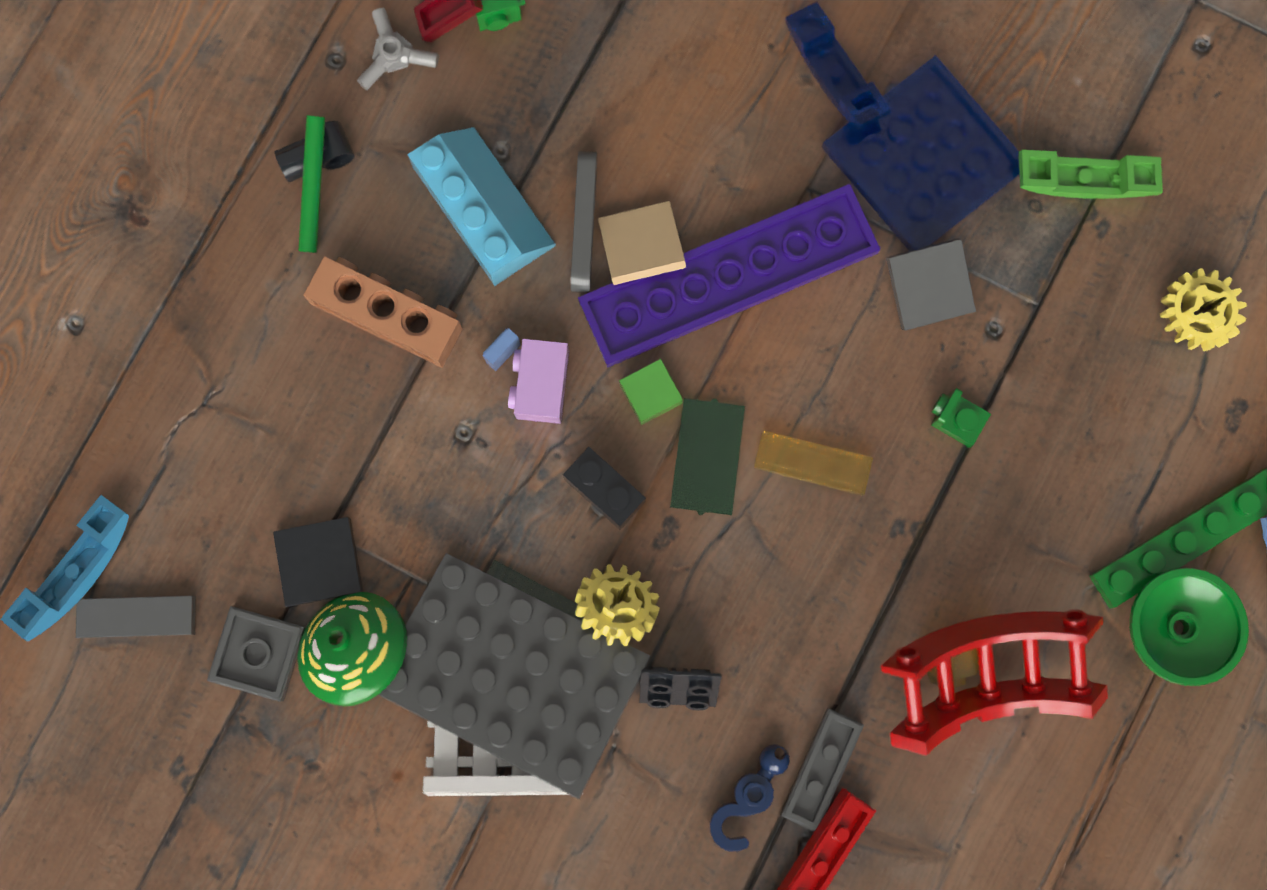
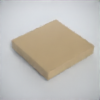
M670 201L598 218L613 285L686 268Z

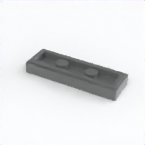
M196 596L80 599L76 603V638L195 635Z
M826 709L780 813L782 817L812 831L816 830L829 807L864 727L863 724L834 710Z

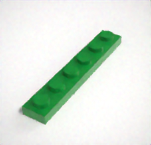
M1267 467L1089 575L1109 609L1115 608L1137 595L1154 577L1170 570L1179 569L1267 515Z

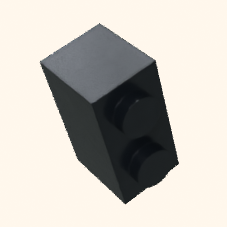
M590 447L563 474L564 480L619 530L626 525L646 502V498Z

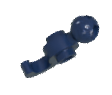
M778 744L766 746L759 756L761 766L757 773H748L737 781L734 788L736 802L725 803L712 813L709 821L710 833L714 842L720 848L729 852H739L749 846V840L745 836L727 837L722 832L723 821L730 816L759 814L771 806L774 790L770 781L774 775L784 773L790 764V756L783 746ZM777 748H782L784 754L781 757L776 758L775 750Z

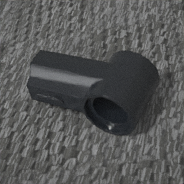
M339 121L325 122L322 169L334 170L353 161L355 155ZM305 138L274 151L278 165L288 183L303 177Z

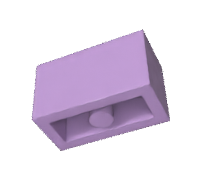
M522 339L521 350L515 349L513 371L518 372L517 386L510 387L508 408L514 409L516 419L561 424L569 358L568 343Z

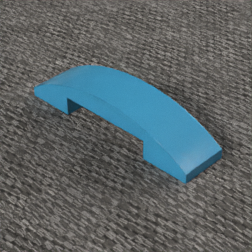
M100 495L76 525L84 531L83 534L37 591L33 592L25 588L0 620L26 641L32 640L55 624L76 605L102 574L122 539L129 515L107 498Z

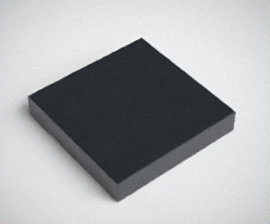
M345 517L273 532L285 607L363 592L351 518Z

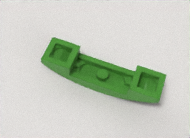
M1019 151L1020 188L1031 192L1060 197L1093 199L1143 197L1163 193L1161 157L1126 155L1120 160L1057 157V151Z

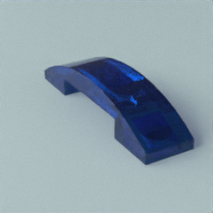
M818 2L785 17L790 34L816 81L838 111L854 127L859 130L891 113L890 106L873 82L867 84L835 38V27Z

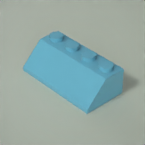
M474 127L438 134L407 154L414 170L494 286L556 246Z

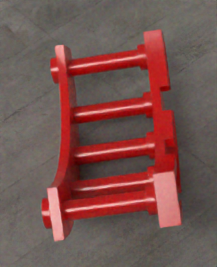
M1082 610L997 614L941 628L897 649L895 654L881 665L882 673L903 677L907 717L890 732L891 746L927 756L944 740L960 732V724L974 718L985 722L1013 716L1014 709L1038 707L1039 714H1064L1093 719L1108 699V689L1106 684L1091 682L1088 679L1085 644L1091 640L1103 625V617L1089 615ZM1038 639L1068 641L1071 679L1044 678L1041 676ZM1022 640L1025 677L996 682L993 644ZM977 648L980 683L975 687L955 692L951 658ZM936 666L939 696L936 698V701L923 707L919 680Z

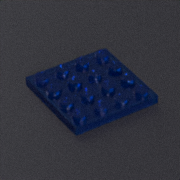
M936 55L829 137L822 145L823 150L909 251L933 245L1020 176L1019 151Z

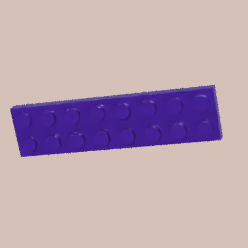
M848 184L683 253L686 268L617 285L611 283L578 297V302L608 368L874 256L881 249L851 185Z

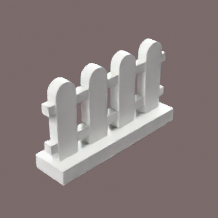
M427 721L428 728H435L434 757H426V767L434 768L433 776L423 778V793L427 796L569 795L473 745V757H459V737ZM497 767H512V776H497ZM458 768H473V776H458Z

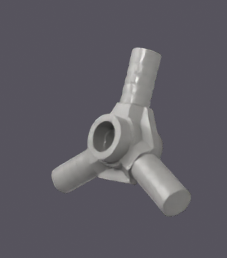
M378 8L372 12L379 38L376 39L372 59L374 62L357 79V82L365 90H368L385 71L390 73L408 67L410 63L437 68L438 53L413 49L412 44L399 33L393 32L385 8Z

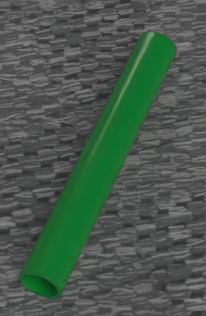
M306 115L298 251L317 253L325 117Z

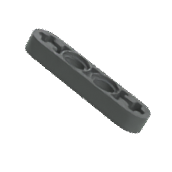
M578 151L571 292L590 293L597 152Z

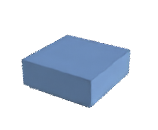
M509 328L505 329L483 352L486 363L497 371L514 353L515 349L521 345L519 337Z

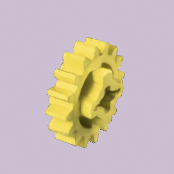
M1201 268L1193 272L1192 276L1188 272L1178 278V282L1175 281L1167 287L1171 294L1161 298V303L1168 306V309L1161 312L1160 317L1170 319L1171 323L1164 329L1166 332L1175 329L1178 333L1174 340L1176 343L1187 339L1188 349L1193 350L1201 343L1203 351H1208L1214 348L1215 345L1219 348L1229 343L1228 338L1231 339L1240 333L1236 326L1246 322V317L1238 314V311L1247 307V303L1237 302L1236 296L1242 290L1241 288L1234 290L1229 288L1232 281L1231 277L1220 281L1218 280L1219 272L1217 270H1213L1205 276V272ZM1212 306L1205 313L1194 314L1201 307Z
M609 564L606 566L604 574L595 568L590 578H583L580 589H578L575 597V602L578 604L575 615L584 617L581 625L582 629L592 627L595 630L593 639L596 640L601 635L607 636V645H612L615 638H620L622 645L627 646L631 636L639 642L642 640L645 632H651L660 610L656 606L659 595L657 593H649L653 584L651 581L643 583L639 581L641 572L637 571L631 576L627 574V566L623 565L620 572H615L614 568Z

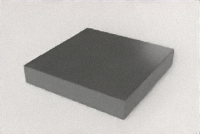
M957 238L886 257L902 330L906 331L976 312L961 239Z
M230 606L207 681L283 702L297 660L300 640L306 627Z

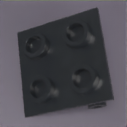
M649 666V670L642 669L639 703H647L648 706L653 708L686 705L691 710H706L709 707H716L722 674L711 673V670L691 669V672H687V668H683V671H676V668L668 671V668Z

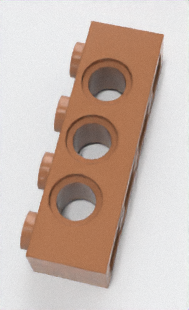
M325 256L323 257L303 295L311 305L441 368L444 367L463 330L460 322L456 320L458 316L456 313L441 305H437L436 309H433L423 304L424 298L408 289H404L400 293L390 288L391 283L377 274L371 273L369 277L356 272L358 267L346 259L338 257L335 262ZM353 286L361 287L360 295L356 299L351 301L344 300L347 289ZM385 302L394 303V310L390 315L386 317L377 315V310L381 304ZM425 318L428 320V325L424 331L420 333L410 331V325L415 319Z

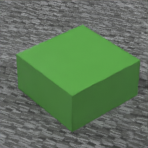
M661 359L619 380V385L641 425L681 405L683 402Z

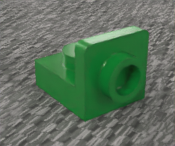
M955 388L948 395L942 393L931 411L936 415L931 426L970 448L976 442L991 414L961 397L963 391Z

